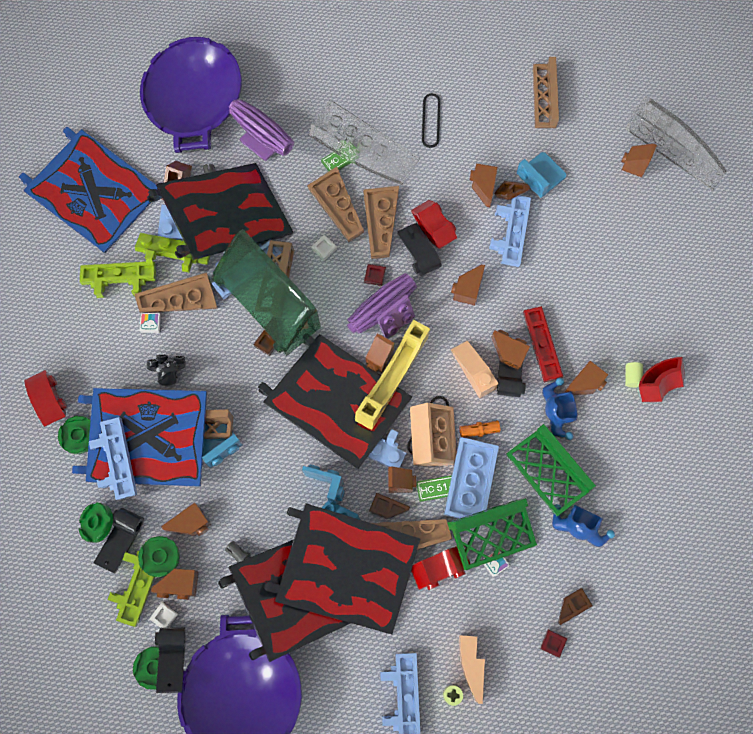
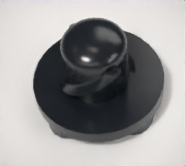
M160 354L156 355V359L147 360L146 365L148 370L157 372V382L160 385L170 386L176 383V371L185 368L186 361L185 356L168 358V355Z

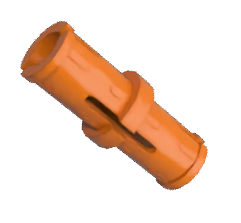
M499 421L476 422V424L460 426V436L463 438L472 436L483 437L491 433H500Z

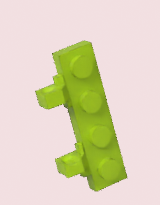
M145 233L139 234L135 244V251L146 254V265L153 266V260H156L157 256H164L183 260L184 263L181 264L182 271L190 273L192 264L208 265L211 257L210 255L193 260L191 254L183 258H177L175 255L176 247L185 245L184 241Z
M153 261V266L146 265V262L80 265L79 282L81 285H90L91 289H94L96 298H104L103 292L105 287L112 283H128V285H132L133 290L131 293L135 296L134 294L142 292V286H145L146 281H156L155 261Z
M137 551L136 555L125 552L123 557L124 561L134 564V573L127 591H124L123 595L110 592L107 599L118 603L116 608L120 610L116 621L133 627L138 625L155 577L146 574L140 567L138 560L139 551Z

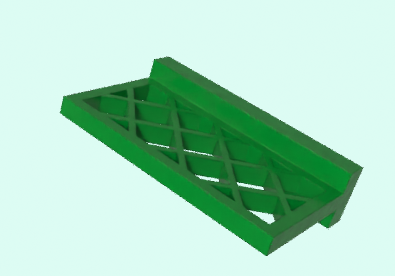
M545 424L506 453L507 457L556 517L596 487ZM535 437L541 443V450L529 448L530 441ZM517 451H525V462L517 461L513 454ZM529 452L540 453L539 463L528 462ZM543 454L551 455L554 458L553 465L542 464ZM527 465L539 467L538 477L529 476ZM542 467L553 469L552 479L541 478ZM556 469L565 471L567 474L566 481L555 480ZM540 481L552 482L551 493L543 492L540 489ZM554 483L566 484L565 495L554 493ZM569 485L577 486L581 493L578 496L568 495ZM553 497L565 498L564 506L561 509L557 510L553 505Z
M526 498L517 499L447 522L449 530L453 531L464 570H469L537 546L526 510L528 506ZM521 512L523 521L519 526L512 521L515 514ZM499 519L507 522L503 532L495 528ZM481 525L490 528L485 538L477 534ZM511 525L519 529L515 539L507 535ZM467 531L472 534L468 544L462 542L460 532ZM493 531L501 535L497 545L489 541ZM522 532L528 535L530 543L524 545L519 542ZM475 537L484 541L480 551L471 547ZM505 538L513 542L508 551L501 548ZM487 544L495 548L491 557L483 554ZM469 550L478 554L475 562L471 564L467 560Z

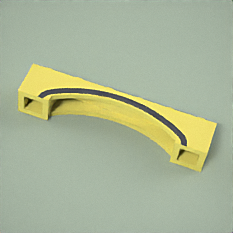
M415 320L412 321L385 371L356 411V422L371 430L374 428L427 341L430 328Z

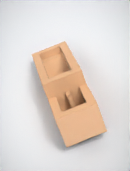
M460 635L459 651L463 673L475 701L478 704H483L485 659H476L477 637Z

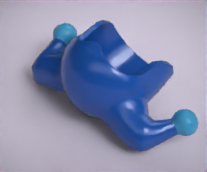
M558 378L542 390L546 401L545 413L550 420L552 434L572 440L573 433H566L562 430V427L565 423L577 420V406L572 392L556 393L554 391L557 386L564 384V379Z
M559 504L554 505L557 510L561 509ZM577 505L573 506L567 518H561L560 515L556 517L553 513L552 525L555 530L569 532L576 539L586 540L596 547H602L610 538L615 537L613 530H608L606 535L600 536L598 530L603 518Z

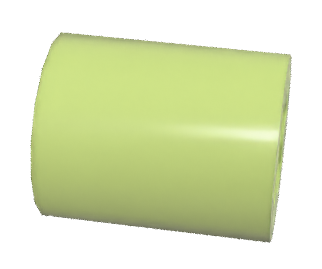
M637 362L627 363L625 365V385L633 388L639 387L640 380L643 377V364Z
M448 685L443 691V698L449 705L456 706L461 703L463 693L459 687Z

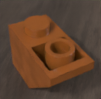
M494 330L491 338L500 362L518 370L530 346L526 345L527 342L520 338L515 340L509 337V334L503 330Z
M173 569L151 588V592L156 593L157 598H169L170 594L177 595V599L189 600L190 596H196L199 572L196 570Z

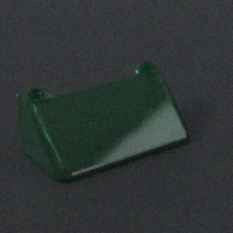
M243 229L238 231L212 273L214 276L212 280L218 287L221 285L224 288L226 287L271 336L274 341L273 347L279 354L283 352L285 356H288L321 328L318 311Z

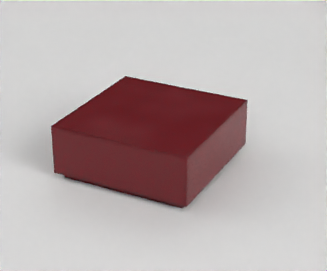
M368 264L364 283L382 286L386 267Z
M547 629L539 649L560 658L568 638Z

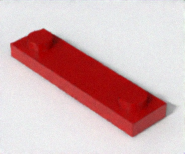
M542 306L524 310L523 315L544 383L563 378L564 376Z

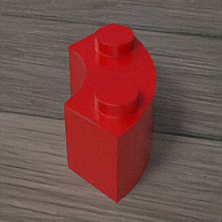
M427 200L411 210L425 236L438 249L457 239L455 225L445 218L437 202Z
M682 357L661 361L645 372L639 383L642 402H662L664 396L669 391L684 387L685 369Z
M44 370L24 380L30 402L44 427L66 417L65 409H67V405L57 393V382L53 375H49Z
M457 546L414 564L411 569L419 590L425 587L431 590L440 586L438 582L451 576H454L456 579L466 574Z

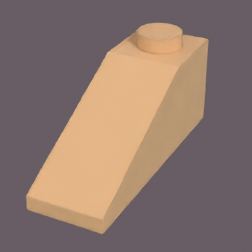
M468 341L451 349L479 398L496 390L498 386L497 380Z

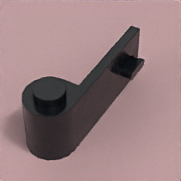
M417 222L397 231V234L413 257L414 263L412 267L416 274L419 273L420 276H423L442 267L437 252Z
M499 362L497 395L520 398L521 394H525L526 383H523L521 379L523 363L517 370Z
M124 508L115 510L112 524L114 528L93 564L115 574L123 561L125 552L129 551L144 523V517Z
M160 627L159 632H155V645H159L156 693H182L185 627Z

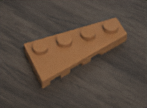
M335 167L307 185L308 190L348 242L364 233L338 167Z
M399 186L363 189L371 259L390 257Z
M207 272L134 294L140 313L218 309Z
M446 519L372 523L420 538L417 550L452 540Z

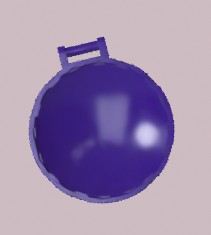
M187 37L174 41L164 51H159L150 61L151 65L147 72L144 71L140 84V100L144 112L158 129L173 135L175 153H182V151L193 149H211V130L218 127L229 117V106L232 101L239 99L242 88V75L239 64L228 48L221 43L212 41L210 38ZM202 136V141L182 143V138Z
M221 615L220 635L214 637L206 645H202L191 657L192 660L187 666L186 671H183L182 693L177 694V709L181 727L184 728L186 734H291L297 722L302 703V685L294 660L288 653L272 662L268 661L266 655L252 661L249 653L262 646L255 628L230 631V625L252 624L249 615Z

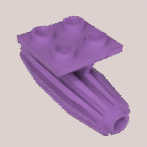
M241 99L231 102L229 113L246 131L239 139L240 142L265 162L275 152L282 156L290 153L294 147V141L279 124L260 109Z
M407 273L386 283L367 298L347 319L349 330L353 334L355 332L360 334L379 323L385 338L388 339L390 336L395 335L401 327L410 323L415 317L409 296L417 288L416 283Z

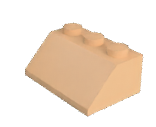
M424 403L410 407L413 465H454L456 438L453 407L433 403Z

